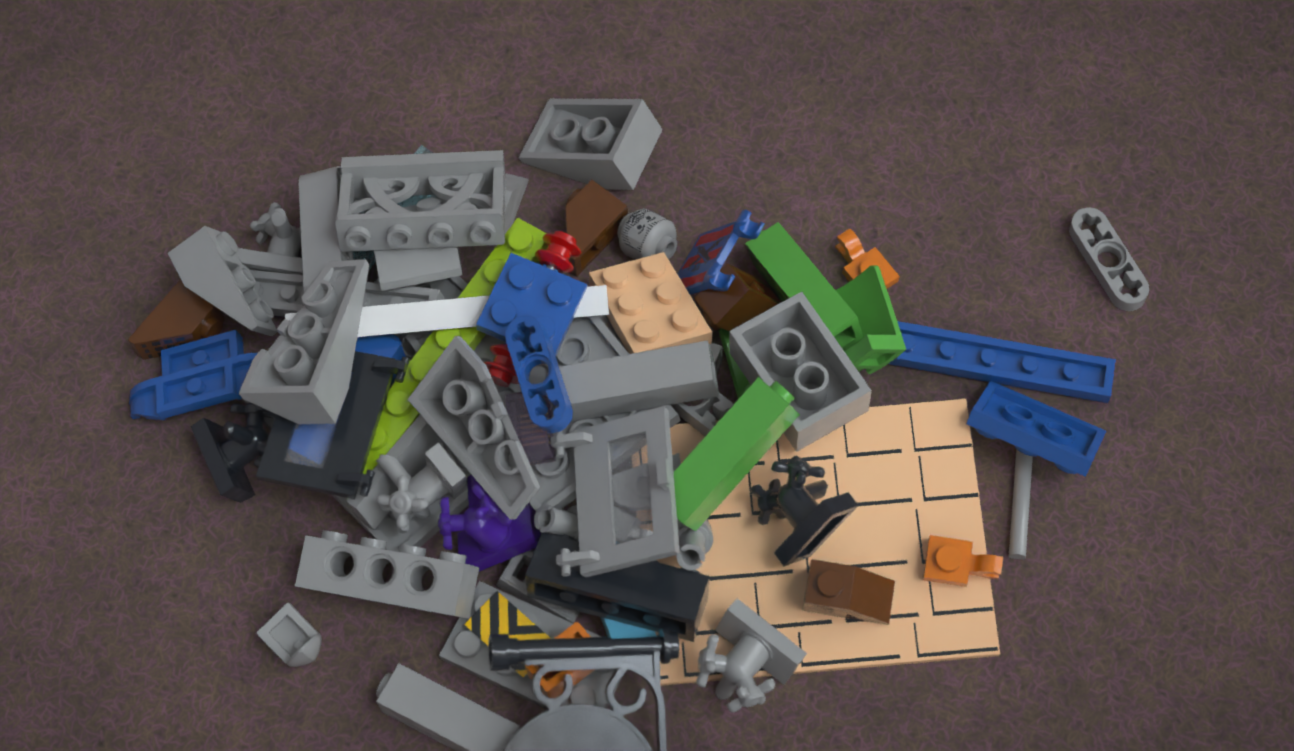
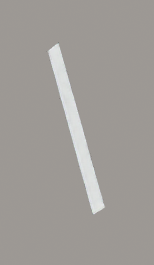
M607 285L587 287L574 318L609 315ZM489 296L362 307L357 337L476 327V323ZM297 313L285 314V319L291 321Z

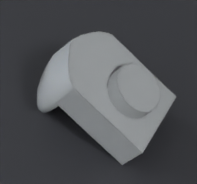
M289 602L256 632L289 667H299L314 662L322 644V637L318 631Z

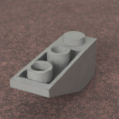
M204 226L168 252L185 287L251 331L273 336L278 332L272 321L274 316L272 309L265 300L259 297L253 286L256 284V280L251 271L242 265L236 254L238 246L227 232H220Z

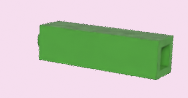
M779 222L766 230H762L757 239H751L745 243L753 265L782 302L802 291L844 351L864 338L856 314Z
M758 377L673 472L677 519L695 532L800 415L790 405L795 397L776 380L769 387Z

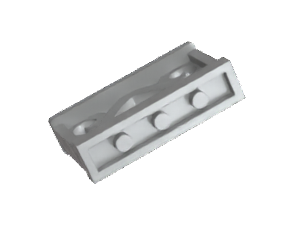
M503 150L342 157V177L338 212L335 220L341 251L502 245L505 243L506 173ZM493 192V198L479 193ZM436 195L447 201L431 211L411 212L397 204L411 196ZM354 198H366L354 202ZM473 204L484 206L487 209H478ZM369 209L365 214H359L360 212Z

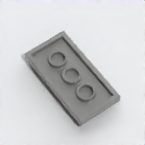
M481 581L478 582L475 588L470 618L498 591L551 639L557 637L573 624ZM459 617L439 654L440 659L547 709L544 703L539 701L532 693L531 679L528 673L523 678L511 666L509 670L490 671L488 646L464 625L469 619ZM586 630V632L591 637H601L593 632ZM616 668L595 669L573 686L570 696L561 705L580 703L607 709L609 704L604 694L605 686ZM621 679L619 680V682H618L617 685L615 686V688H614V693H615V691H616V689H617V687H618V685H619Z

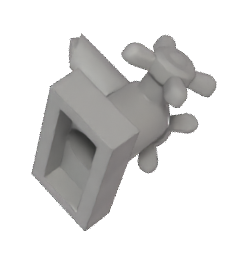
M274 202L270 205L269 211L264 213L258 221L250 223L251 229L260 231L256 237L258 244L261 245L267 239L268 234L272 236L267 252L238 248L236 254L242 265L246 266L249 270L303 275L302 258H298L301 249V227L296 228L290 225L285 211L281 209L278 203Z
M439 442L425 453L427 466L414 477L409 475L396 457L379 455V458L376 460L398 487V491L392 493V495H379L377 502L382 510L392 511L396 518L398 530L402 534L409 530V521L414 516L421 519L428 518L431 513L427 507L447 492L455 499L467 490L466 475Z
M737 598L727 609L715 631L732 643L734 647L726 656L716 654L715 650L719 635H710L707 640V648H704L699 653L698 669L700 673L696 683L698 686L705 688L709 673H722L723 677L715 690L716 696L721 700L728 699L736 687H738L736 693L739 697L727 704L730 712H737L743 706L752 707L756 704H764L766 700L764 693L775 688L773 679H768L759 686H756L753 677L761 668L784 685L807 653Z

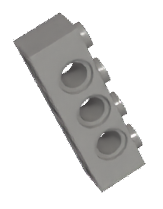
M322 530L321 538L305 535L295 587L467 619L470 618L479 567L465 564V555L441 551L440 558L436 559L425 557V548L401 544L400 551L396 552L385 550L387 542L361 537L360 545L346 543L348 535ZM349 556H352L354 567L351 573L346 576L343 570L344 562ZM391 562L394 573L391 580L385 583L382 572L384 567ZM431 569L434 581L432 586L425 591L422 587V577L426 571Z

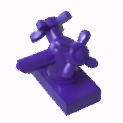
M472 474L467 478L469 508L464 514L450 515L449 497H443L440 500L441 513L439 514L438 528L440 529V534L443 535L444 549L453 550L451 532L462 531L457 533L458 552L466 556L465 564L479 567V571L535 549L541 535L540 530L535 527L534 517L536 511L531 504L528 503L515 520H510Z

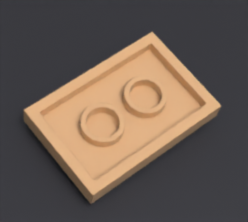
M664 252L589 272L590 286L607 285L609 315L607 317L629 354L707 340L709 344H712V331Z

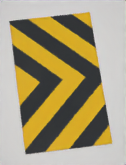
M498 591L464 624L487 646L490 634H508L509 638H517L518 640L551 639ZM523 663L511 665L524 678L527 674L525 665Z

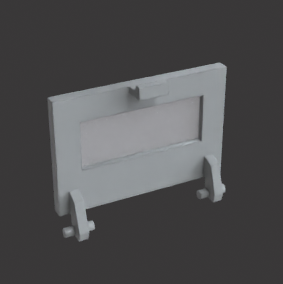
M665 406L576 430L573 433L563 434V431H560L550 438L551 446L556 449L557 458L564 457V449L574 447L579 551L569 552V549L564 548L561 549V554L556 556V563L562 569V576H570V567L580 565L581 575L587 578L680 554L669 410Z

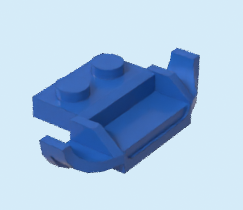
M237 330L161 350L162 376L138 383L130 390V417L137 419L143 416L152 420H166L168 417L234 399L241 400L242 397L239 395L240 389L250 365L258 353L244 354L243 337Z

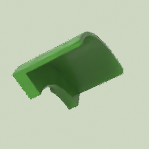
M869 266L855 279L836 290L858 317L864 336L862 340L844 351L858 372L866 369L868 374H872L889 364L906 350L879 266ZM721 328L719 334L739 399L751 384L729 353V331Z

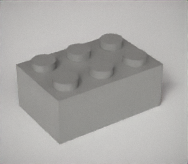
M802 291L729 331V353L749 383L752 384L759 377L770 387L776 380L795 397L790 405L800 415L784 434L796 452L868 412L872 390Z

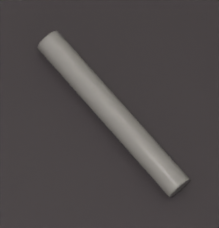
M1017 449L1009 558L1024 560L1026 559L1033 456L1025 455Z

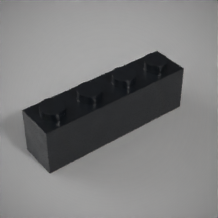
M542 532L525 575L528 598L658 633L660 628H668L669 632H677L679 638L694 642L708 600L710 576L701 574L697 570H687L682 567L677 568L662 564L657 560L587 578L581 575L580 565L570 567V576H562V569L556 563V556L561 554V549L564 548L569 549V552L579 551V541L565 534L552 535Z

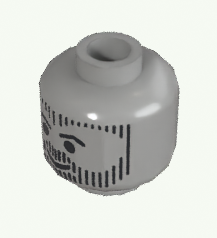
M643 208L629 213L623 218L618 227L617 235L620 249L625 255L634 260L662 252L670 259L676 251V227L672 221L652 210Z

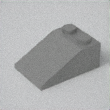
M549 99L519 159L522 163L585 184L593 180L604 189L634 190L663 129L643 99Z

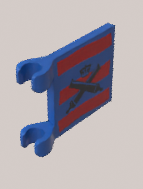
M742 210L736 221L700 234L677 273L688 293L692 295L707 289L727 291L735 276L732 273L731 275L723 274L720 272L721 267L739 237L757 239L765 224L763 222L755 223L749 218L752 213L748 210Z

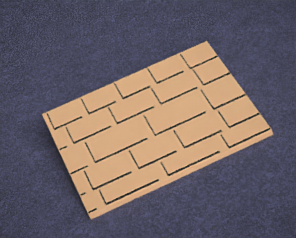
M966 399L869 407L868 412L797 452L783 433L707 518L713 532V543L711 549L705 554L704 562L701 561L702 566L696 570L701 574L710 576L708 600L694 642L679 638L678 659H671L669 664H662L660 662L661 686L696 683L700 673L698 669L699 653L704 648H707V640L710 635H719L715 650L716 654L726 656L734 645L715 631L727 609L737 598L807 653L793 674L1000 656L990 578L969 575L967 587L923 580L930 535L973 541L972 554H987L970 426L966 424L969 418ZM689 423L675 424L670 428L672 455L679 453L680 462L682 463L705 436ZM647 446L633 456L634 469L648 464ZM793 456H799L801 460L808 462L811 467L820 466L825 470L823 478L809 476L806 477V482L804 483V485L820 480L826 481L828 485L826 494L823 498L816 500L818 504L822 500L849 492L859 506L809 558L783 566L774 552L792 534L794 528L787 518L780 519L774 513L770 515L768 524H759L758 516L761 510L758 507V498L751 493V487L760 485L764 490H768L769 483L773 479H779L781 486L787 483L789 474L772 471V464L775 461L787 463ZM652 510L637 512L638 519L642 521L641 530L653 532ZM676 555L657 560L659 563L681 568L677 562ZM811 559L856 566L894 580L895 585L889 625L802 611ZM763 668L754 675V677L772 676ZM719 672L709 673L707 682L720 681L723 674Z

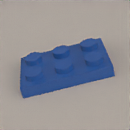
M990 381L966 423L974 427L984 437L990 439L999 438L1015 445V448L1025 455L1040 456L1053 462L1063 472L1069 474L1078 473L1085 477L1106 433V430L993 381Z

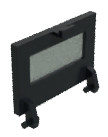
M355 351L349 390L336 424H297L266 410L268 414H273L275 420L256 474L257 479L355 499L358 488L361 487L360 495L367 497L375 471L368 469L366 474H363L373 439L393 375L397 374L396 382L403 383L410 359L402 357L400 361L395 358Z

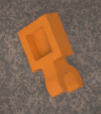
M850 228L837 236V240L840 243L835 248L849 263L843 267L842 272L849 282L871 265L879 266L886 289L899 281L900 276L879 250L874 247L865 252L859 238Z
M930 535L923 580L967 587L969 575L999 579L1002 571L1003 557L989 554H972L973 541Z

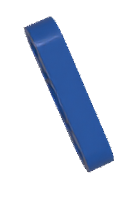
M528 315L517 317L507 327L505 339L529 416L543 431L558 433L570 424L573 409L549 334L545 327L534 317ZM527 330L533 333L530 335V342L536 352L530 353L528 347L521 342L525 339L524 332ZM539 364L548 365L549 373L547 378L539 384L530 383L529 374L531 370ZM547 395L548 399L557 407L553 410L554 417L550 420L544 416L548 413L546 400L541 397Z

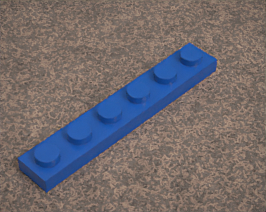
M897 321L906 350L889 363L891 365L986 382L993 381L1008 386L1108 403L1110 400L1116 359Z

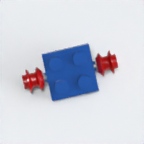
M555 231L554 234L548 233L543 236V241L548 247L546 250L540 249L535 253L540 264L510 253L476 323L478 331L506 342L505 334L509 324L517 317L532 316L547 330L555 356L557 355L587 289V284L564 275V273H571L574 269L573 265L568 261L569 258L579 257L581 250L576 245V239L562 231ZM527 330L524 332L525 339L521 342L528 347L530 353L536 352L530 342V335L533 333ZM507 343L492 345L490 351L495 358L493 362L484 363L494 384L502 387H509L510 383L519 384Z

